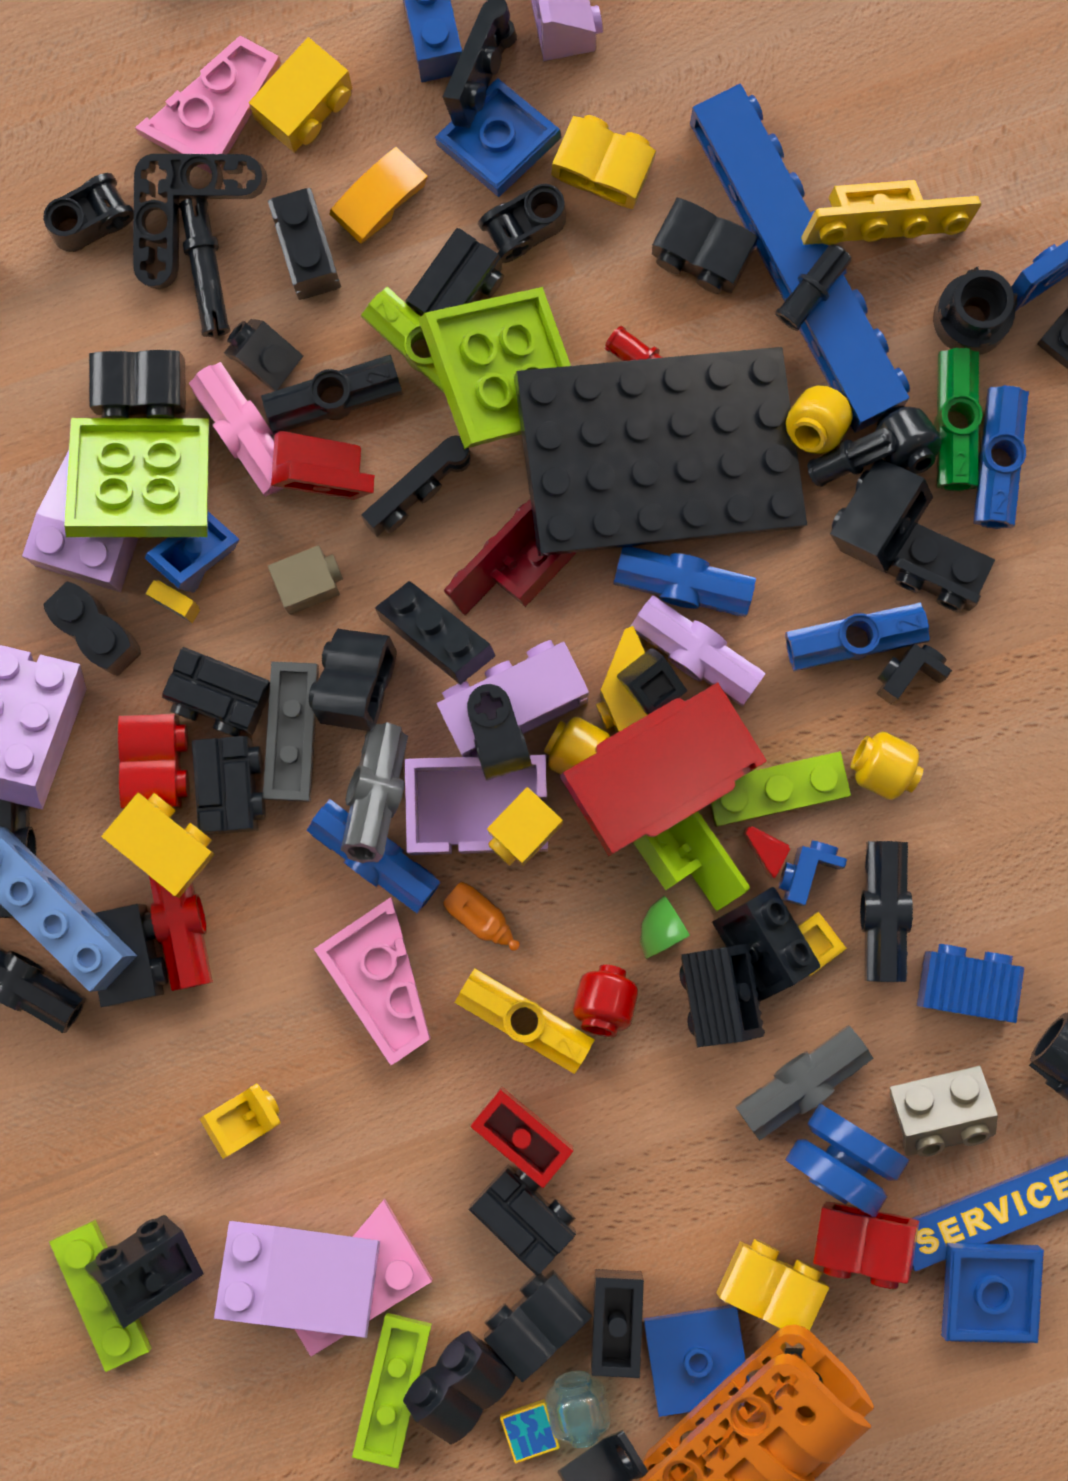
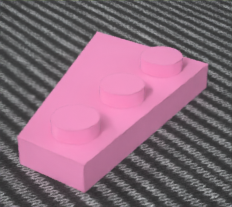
M239 36L201 69V75L181 93L177 90L165 101L167 105L150 120L145 118L137 125L135 129L138 135L173 154H228L252 114L248 102L278 70L281 65L278 55L252 41ZM197 165V167L212 174L208 165Z
M392 897L314 948L390 1065H393L431 1039Z
M384 1198L353 1235V1237L380 1241L370 1320L433 1280ZM295 1329L310 1356L315 1355L345 1336Z

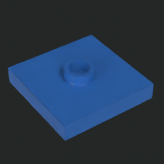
M499 78L488 86L485 104L482 110L477 111L470 128L454 126L451 121L435 136L438 147L498 197L562 138L561 131L556 125Z
M1068 240L1058 247L1054 244L1045 249L1033 259V264L1024 269L1011 286L1013 294L1018 293L1015 312L1068 276Z
M947 1243L941 1333L945 1341L1038 1343L1044 1250L1039 1245Z
M733 1305L643 1318L659 1417L691 1412L746 1361L738 1310Z

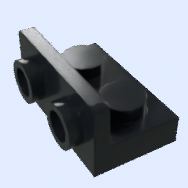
M917 523L887 573L896 577L895 583L908 591L920 593L922 589L937 596L936 602L949 610L962 612L965 609L970 611L978 604L981 598L979 594L995 559Z
M774 887L769 888L753 899L712 921L726 947L740 944H748L750 946L749 954L752 956L751 963L754 966L752 972L755 974L754 981L757 984L756 991L759 994L757 998L759 1002L795 985L820 968L818 959Z
M166 1215L146 1221L139 1226L136 1233L118 1245L105 1248L96 1256L95 1260L85 1266L88 1276L98 1285L113 1316L123 1329L204 1274L182 1229Z

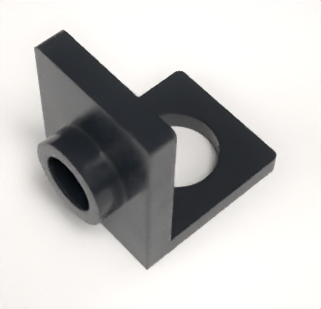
M623 1430L606 1436L558 1470L562 1481H630L642 1478L649 1472Z

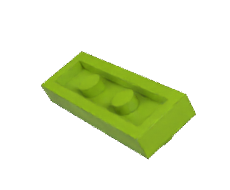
M841 751L754 770L736 780L735 787L731 792L710 804L715 827L850 797L851 792Z
M96 1219L49 1241L105 1372L148 1353L152 1347L140 1320L137 1319L123 1329L113 1316L98 1285L88 1276L85 1270V1266L95 1260L96 1256L107 1248Z
M386 1313L352 1458L398 1469L411 1416L403 1399L412 1383L420 1376L432 1323Z

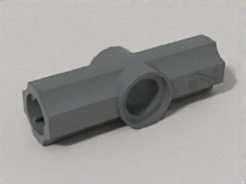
M388 722L376 724L372 732H366L360 763L352 775L346 793L345 802L346 805L350 806L341 851L347 855L348 859L360 863L379 862L383 857L390 821L399 807L404 791V780L399 778L408 735L403 733L400 726Z
M848 1025L810 1053L806 1051L786 1063L773 1075L775 1077L773 1080L757 1089L755 1093L743 1099L735 1107L760 1141L797 1113L804 1114L822 1103L835 1091L834 1087L855 1074L874 1058L860 1037Z

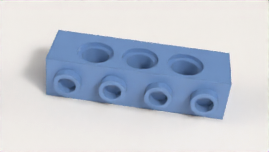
M0 826V904L89 992L106 990L137 955L7 827Z

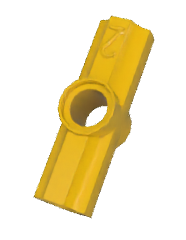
M474 968L454 1002L506 1033L513 1040L521 1042L574 1075L595 1041L593 1037L477 968ZM527 1007L532 1009L538 1017L537 1028L529 1034L518 1033L511 1024L512 1014L519 1008Z

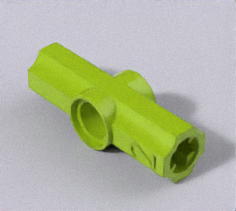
M386 287L371 300L361 314V317L400 352L413 369L424 374L444 393L432 356L420 358L412 351L413 344L417 340L425 338L418 320L420 316L389 287Z

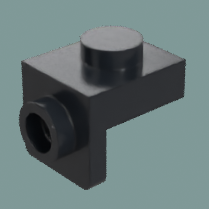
M250 319L248 322L242 321L233 329L227 339L230 345L224 352L231 360L238 361L274 391L278 390L303 358V355L266 322L256 319Z
M914 644L906 651L900 661L894 656L889 660L877 677L878 680L883 682V685L876 694L892 704L899 699L919 670L938 683L946 680L952 670L945 665L947 659L936 649L928 645H923L920 648Z

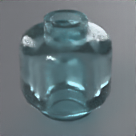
M585 1371L567 1372L555 1379L554 1385L549 1388L545 1397L552 1433L558 1440L570 1443L575 1448H586L594 1445L598 1438L609 1429L611 1423V1413L603 1383Z

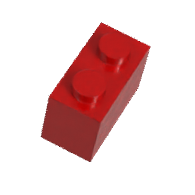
M501 1086L470 1125L473 1130L542 1188L547 1185L574 1152L573 1146L503 1086Z

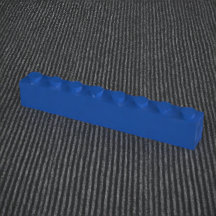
M740 83L693 106L690 126L745 229L758 236L756 249L785 302L798 286L800 274H807L828 248V245L823 243L803 244L801 236L815 211L810 212L803 200L805 191L795 172L789 174L782 161L784 152L778 138L774 133L768 135L762 124L763 113L759 102L754 95L747 96ZM845 269L828 290L829 298L826 301L821 300L802 323L799 330L829 386L845 396L851 405L853 419L850 426L854 433L878 422L881 416L888 410L898 406H905L910 398L908 395L910 385L903 371L899 367L894 369L887 356L889 352L887 341L878 328L873 330L865 315L868 313L866 302L858 289L852 290L844 276L847 274Z

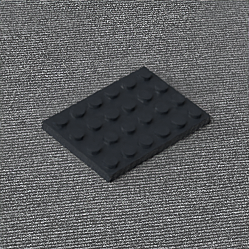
M782 347L516 371L514 374L538 556L798 529L807 525L797 448L786 429V419L791 405Z

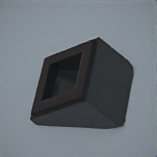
M652 648L617 675L622 685L647 715L674 699L680 698L688 691L665 657Z

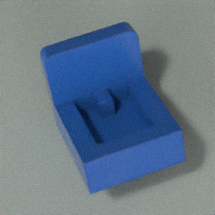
M811 841L810 848L805 846L797 848L794 863L786 862L781 874L778 888L785 890L783 901L799 906L806 905L817 863L840 870L845 868L847 859L837 856V847L818 841Z

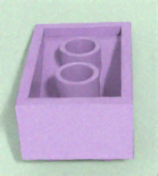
M68 451L35 515L22 557L36 567L121 592L139 537H66L64 522Z
M229 1221L214 1319L367 1338L380 1241Z

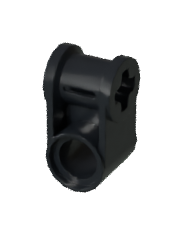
M112 173L94 176L82 186L60 198L54 199L47 205L44 210L43 220L51 238L60 249L66 252L82 250L85 246L123 229L133 221L134 209L123 201L116 189L117 180ZM104 200H107L111 207H107ZM64 220H78L75 227L71 230H58L60 223Z
M539 184L511 201L489 210L480 218L478 225L482 231H487L498 249L502 263H508L521 257L532 247L558 234L563 229L566 223L565 201L557 187L550 184ZM542 204H551L557 208L556 212L548 218H540L534 214L535 209Z
M484 684L475 688L469 695L467 712L475 737L474 744L486 781L532 767L522 730L517 724L506 691L493 684ZM489 695L492 702H501L502 707L496 709L495 719L488 720L485 713L477 714L475 708L481 706L482 696Z

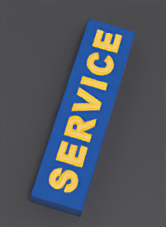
M1065 1155L913 1217L912 1219L920 1222L912 1269L916 1272L945 1260L947 1243L984 1244L1067 1210L1068 1156Z

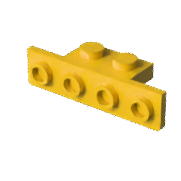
M915 180L834 186L828 197L832 207L815 210L801 239L804 245L821 243L831 245L845 241L865 240L871 242L881 238L904 236L906 238H915L921 235L940 233L954 235L966 231L982 204L978 196L923 200Z

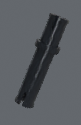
M189 198L179 203V209L181 210L186 240L183 242L184 254L190 258L202 327L201 333L204 337L214 336V318L217 334L222 336L228 334L231 330L228 325L215 253L219 249L218 239L212 236L207 199L196 198L195 216L192 199Z

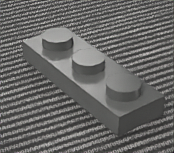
M271 661L263 799L311 802L316 716L309 706V691L313 682L318 681L319 665L316 663Z

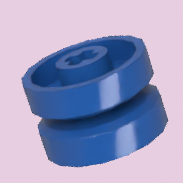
M819 1104L807 1124L811 1132L830 1143L829 1147L824 1151L806 1139L797 1140L785 1160L809 1176V1181L832 1197L845 1205L849 1202L867 1214L876 1217L886 1201L887 1195L882 1187L865 1177L867 1171L871 1169L888 1181H898L910 1160L829 1108Z

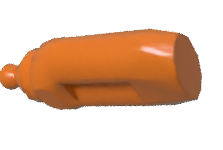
M460 882L444 900L443 905L447 912L479 939L492 941L494 944L508 945L512 951L519 948L520 943L513 939L510 926L506 923V918L502 911L471 885Z

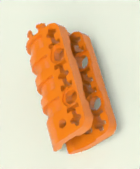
M796 1324L786 1325L778 1330L648 1450L642 1462L649 1472L640 1478L639 1481H814L871 1428V1424L864 1417L874 1409V1405L852 1372L811 1331ZM786 1342L792 1347L798 1343L803 1345L802 1358L796 1353L792 1355L784 1354ZM754 1370H759L748 1382V1374ZM815 1372L822 1377V1381L819 1380L820 1377ZM693 1431L682 1441L681 1436L684 1433Z

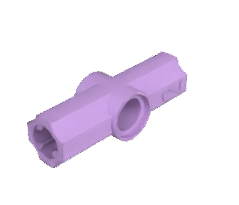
M654 595L646 602L631 624L638 635L667 654L668 660L679 670L697 681H702L703 679L711 686L718 682L726 696L741 707H743L766 674L743 656L728 648L727 642L714 630L699 621L691 622Z

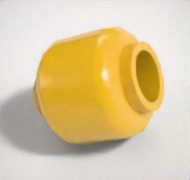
M819 385L810 387L799 396L788 412L786 419L787 433L795 445L804 451L816 454L830 452L840 443L850 428L853 419L852 407L847 398L838 390Z
M574 717L567 723L560 720L543 753L549 755V768L561 775L566 770L596 753V746L609 738L610 735L579 717Z
M884 731L877 733L872 738L869 736L864 737L855 751L850 766L851 769L855 770V779L858 785L888 800L898 798L905 790L912 793L923 775V768L918 766L919 752L917 748Z

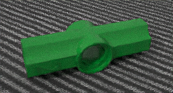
M953 348L938 353L937 415L933 425L941 435L942 445L937 455L936 488L944 489L945 491H964L978 487L979 425L982 421L983 413L979 404V352L973 351L970 348ZM956 411L963 414L967 419L968 427L959 429L951 425L948 420V413Z

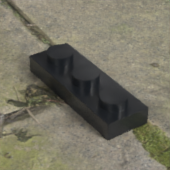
M410 580L375 607L381 621L460 685L496 656L489 642Z

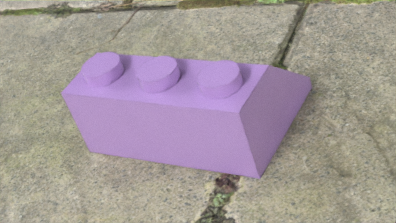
M531 0L543 61L595 51L596 34L603 33L598 5L591 6L589 0Z

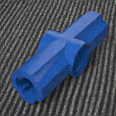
M1003 385L1000 387H990L987 390L981 451L978 453V487L973 524L985 528L1000 529L1013 528L1015 526L1021 465L1026 458L1024 434L1029 391H1025L1020 387ZM1002 449L1007 452L1011 461L1010 466L1002 467L997 465L992 459L991 450Z
M630 546L622 547L613 585L660 596L659 599L663 602L683 608L698 609L701 606L746 618L752 601L756 578L711 567L709 562L695 556L672 553L670 556Z
M921 602L870 614H853L846 619L785 632L786 649L793 672L845 660H860L867 655L930 641L927 615ZM854 626L862 628L868 636L867 646L864 648L852 646L846 638L847 628Z
M329 799L312 819L307 831L327 848L344 858V863L375 887L380 885L418 914L433 896L441 882L420 864L415 863L404 855V850L388 837L384 855L379 862L360 863L348 859L347 855L341 851L348 812Z

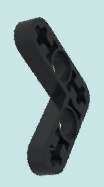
M149 154L141 158L134 171L133 268L138 280L151 288L163 289L173 284L177 278L179 270V199H196L198 197L205 199L255 198L263 192L267 183L266 170L262 164L251 156L244 154ZM225 164L223 170L228 174H241L243 166L247 165L248 170L255 174V180H248L246 188H243L242 184L236 180L223 179L220 165ZM156 165L167 173L166 179H161L158 182V194L164 198L167 197V203L158 200L146 201L147 195L154 198L156 196L155 184L147 180L148 174L155 173ZM197 165H208L212 171L211 182L205 188H193L189 178L190 172ZM223 182L225 185V189H221ZM153 210H163L168 220L166 228L160 234H150L146 229V217ZM146 241L157 244L167 243L166 249L157 246V258L166 264L165 271H159L157 279H155L154 274L146 271L147 264H153L155 261V249L149 246L146 247Z

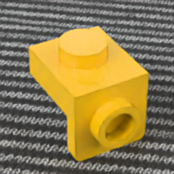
M257 1083L199 1119L222 1159L281 1124L277 1116L279 1108L274 1097L267 1090L262 1091Z

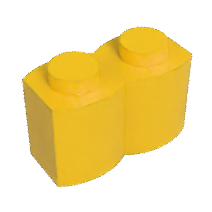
M586 115L584 118L573 116L552 163L551 175L568 185L593 192L607 201L625 208L634 209L654 162L656 150L650 147V142L639 134L627 132L625 135L612 132L608 129V124L598 117Z
M754 1239L751 1246L740 1241L717 1289L718 1297L780 1329L786 1325L796 1324L810 1331L829 1290V1286L820 1280L823 1272L798 1259L794 1266L777 1259L780 1251L758 1239Z

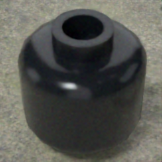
M905 406L894 407L881 416L875 431L888 428L896 440L895 452L883 459L914 474L923 473L931 468L940 451L942 441L941 435L928 416L920 408Z

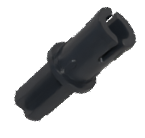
M829 245L807 274H800L798 286L783 305L776 310L775 315L792 330L798 331L821 300L826 301L829 298L828 290L851 262L849 253L839 245Z
M882 428L856 441L844 440L840 444V448L816 459L809 460L807 467L810 478L816 486L823 487L827 483L849 473L858 475L863 472L864 466L895 452V437L890 429Z

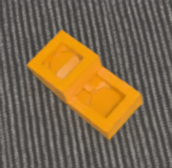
M395 147L376 162L344 193L330 209L329 215L362 244L392 220L394 210L425 186L428 176Z

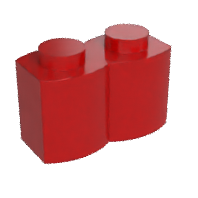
M175 714L119 716L118 750L121 809H124L137 793H140L147 800L155 793L172 808H181L182 798L189 797L190 791L188 770H181L180 765L181 752L188 751L187 725L180 724L179 716Z
M826 1201L821 1209L813 1263L823 1266V1273L832 1277L848 1279L851 1278L852 1273H860L871 1277L870 1283L875 1286L897 1289L899 1283L908 1284L911 1278L920 1221L884 1212H878L876 1217H873L856 1206Z

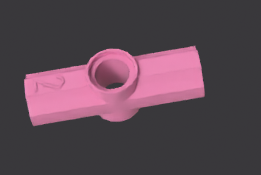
M221 362L209 365L196 373L193 380L189 382V385L205 411L209 413L215 422L213 427L234 458L240 459L265 497L282 490L283 488L271 486L274 440L271 435L273 433L252 401L249 400L247 402Z

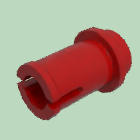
M623 326L615 329L608 338L604 348L621 361L663 358L659 355V348L655 346L652 348L648 347L629 333Z

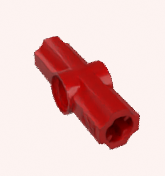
M149 876L154 903L151 904V919L158 943L163 945L171 990L177 991L213 983L204 940V934L207 933L206 918L201 899L198 894H195L193 882L181 897L178 898Z

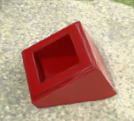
M753 826L745 828L743 832L745 839L771 879H775L791 849L789 848L790 845Z

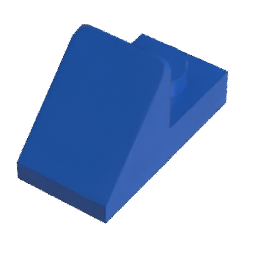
M208 511V537H168L147 552L145 559L178 589L194 593L197 591L205 572L234 551L239 538Z

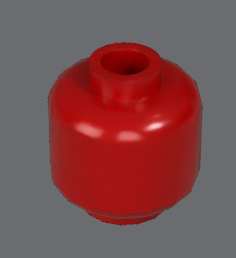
M603 964L599 966V971H590L581 976L573 1006V1013L576 1019L582 1022L581 1029L598 1036L616 1037L618 1031H623L631 1026L638 998V988L634 982L626 978V970L617 966Z

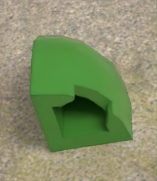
M662 896L649 907L641 925L640 943L646 959L690 936L680 917L665 896Z

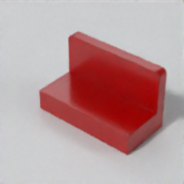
M280 431L274 436L271 486L356 500L374 493L375 475L360 473L361 447L359 445Z

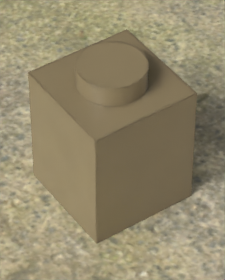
M319 545L268 565L283 606L290 615L340 595L336 582L343 580L338 564L333 554L325 557Z

